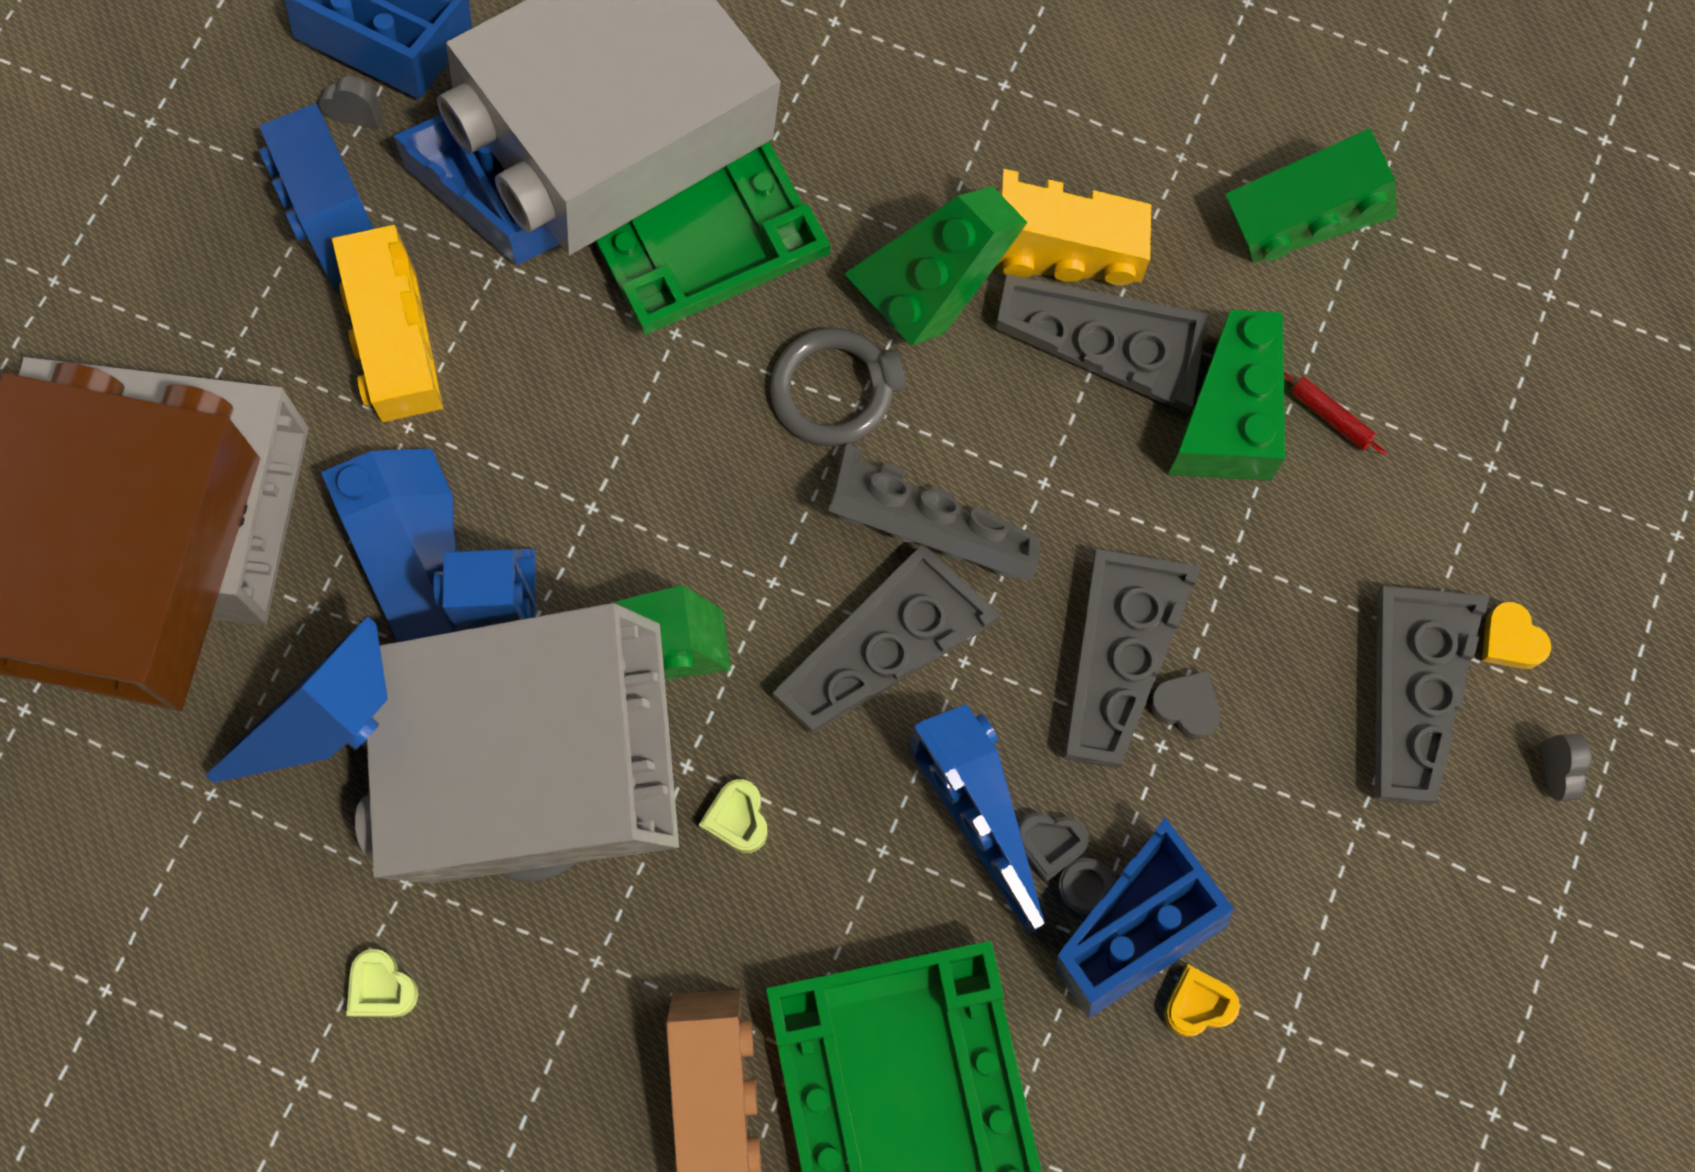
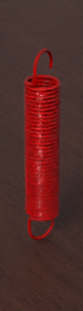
M1284 372V375L1288 376L1292 380L1294 379L1291 375ZM1284 376V380L1293 387L1290 394L1323 418L1325 422L1329 423L1331 427L1333 426L1335 430L1339 431L1347 440L1349 439L1357 448L1364 451L1372 443L1374 444L1372 448L1383 455H1387L1382 447L1376 442L1371 441L1376 435L1374 430L1372 431L1358 417L1356 418L1347 409L1345 410L1343 406L1339 405L1331 396L1329 397L1321 388L1319 389L1311 380L1309 381L1307 377L1302 376L1294 385Z

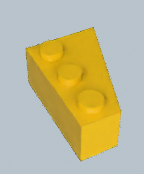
M1003 168L999 193L1028 223L992 272L1023 278L1032 275L1054 276L1056 279L1064 282H1075L1083 278L1105 280L1113 285H1128L1133 282H1142L1150 261L1151 204L1095 190L1089 194V198L1063 192L1062 182L1049 179L1045 183V188L1019 182V172Z
M391 225L332 238L342 283H340V293L347 314H350L353 329L348 330L349 340L356 360L361 359L364 375L357 376L358 387L364 406L373 405L382 423L444 409L416 272L396 226Z

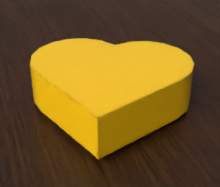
M1505 602L1498 605L1487 616L1482 662L1520 669H1531L1544 662L1550 655L1551 641L1547 633L1541 628L1532 625V618L1528 610L1522 605L1515 602Z
M1187 964L1184 966L1166 1003L1164 1010L1165 1023L1174 1034L1182 1037L1198 1035L1206 1027H1225L1238 1016L1240 1009L1239 998L1228 985Z

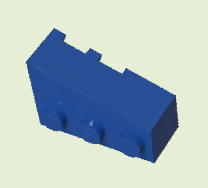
M285 0L294 38L418 99L422 97L449 63L446 42L472 29L469 0Z
M315 103L260 125L259 127L267 146L260 148L259 152L271 177L280 175V177L273 179L272 183L284 208L294 207V209L286 211L285 214L298 241L306 238L309 239L334 291L337 292L340 290L342 280L332 238L374 228L318 105Z
M441 114L394 135L404 167L515 265L560 245L546 224L527 233L516 223L506 208L495 182V176L505 170L487 145L471 154L466 153L450 133Z
M536 548L443 552V571L435 572L434 598L437 606H443L446 621H452L455 632L536 617Z
M1166 817L1155 829L1153 836L1139 854L1123 870L1121 877L1104 899L1099 901L1057 956L1056 973L1088 1019L1227 928L1234 911L1232 905Z

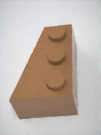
M740 989L672 994L667 1018V1036L677 1172H761L759 1136L749 1137L747 1115L758 1114L755 1078L745 1079L744 1057L754 1056L752 1020L742 1021Z

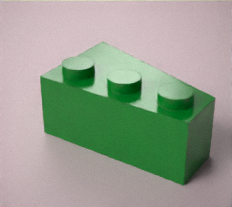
M1371 128L1225 194L1230 214L1253 263L1262 260H1276L1285 256L1290 251L1397 217L1396 180Z
M993 186L958 195L844 274L901 336L913 346L945 334L1028 222Z
M1230 310L1217 337L1168 475L1272 480L1285 460L1283 312Z
M680 585L611 602L660 624L665 680L731 671L723 609L686 586Z

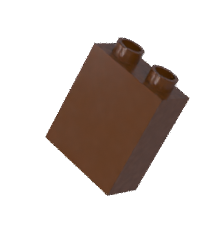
M58 363L55 366L50 382L3 373L0 381V675L182 712L261 458L232 422L233 406L224 398L197 387L181 384L167 385L160 403L125 397L123 396L125 386L118 379L92 367L75 363Z

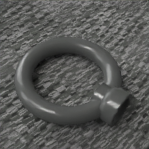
M842 328L818 329L797 338L778 358L770 382L772 405L782 424L800 439L821 446H841L862 439L872 432L885 417L892 401L893 392L907 389L897 349L882 352L867 337ZM831 348L843 349L861 358L868 367L873 386L872 397L865 410L855 419L833 426L817 424L805 418L796 408L791 396V380L798 365L809 355Z

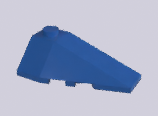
M967 704L923 720L913 728L909 746L910 754L1027 934L1031 935L1044 924V919L998 750L994 746L998 742V737L992 725L983 714L980 713L974 716Z

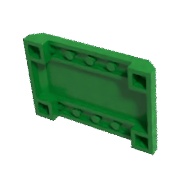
M769 141L594 241L635 323L644 336L830 254V243L809 204L802 203Z
M992 941L766 988L802 1172H1042L1004 1009L1003 999L1005 997Z

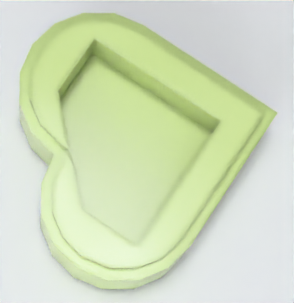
M744 779L733 780L727 783L699 823V828L735 851L753 853L759 850L765 844L768 831L767 823L759 813L761 796L757 787Z
M370 949L365 950L355 958L350 970L347 1016L400 1017L409 1013L414 1008L418 999L417 985L412 978L398 972L397 963L392 956L382 950Z

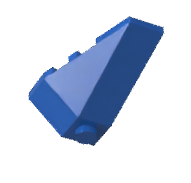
M433 450L370 451L321 472L341 521L397 642L455 632L452 621H446L443 606H437L434 598L435 572L443 571V552H457V543L455 541L453 514H455L454 497Z
M367 616L326 655L327 658L312 671H309L278 704L276 703L205 776L213 783L329 759L347 743L354 750L363 744L380 725L373 716L388 700L376 623Z

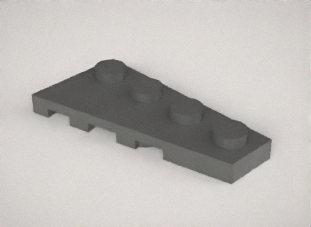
M1007 274L996 329L1189 414L1194 403L1208 313Z
M846 443L838 466L829 512L840 515L844 520L852 524H867L889 532L901 541L918 542L938 549L952 559H966L989 567L1001 576L1018 577L1031 582L1039 565L1040 537L981 508H975L971 513H968L961 509L960 504L952 497L953 494L935 485L931 490L924 491L903 480L906 471L888 462L883 465L881 470L860 459L863 453L862 449Z
M922 544L773 692V698L808 732L814 734L997 623L1001 615Z
M1096 548L1092 560L1064 759L1119 768L1202 566Z
M1382 586L1378 590L1375 801L1428 806L1437 801L1453 739L1451 734L1457 710L1462 705L1466 689L1463 686L1470 660L1475 655L1479 639L1477 632L1481 617L1487 609L1489 595Z

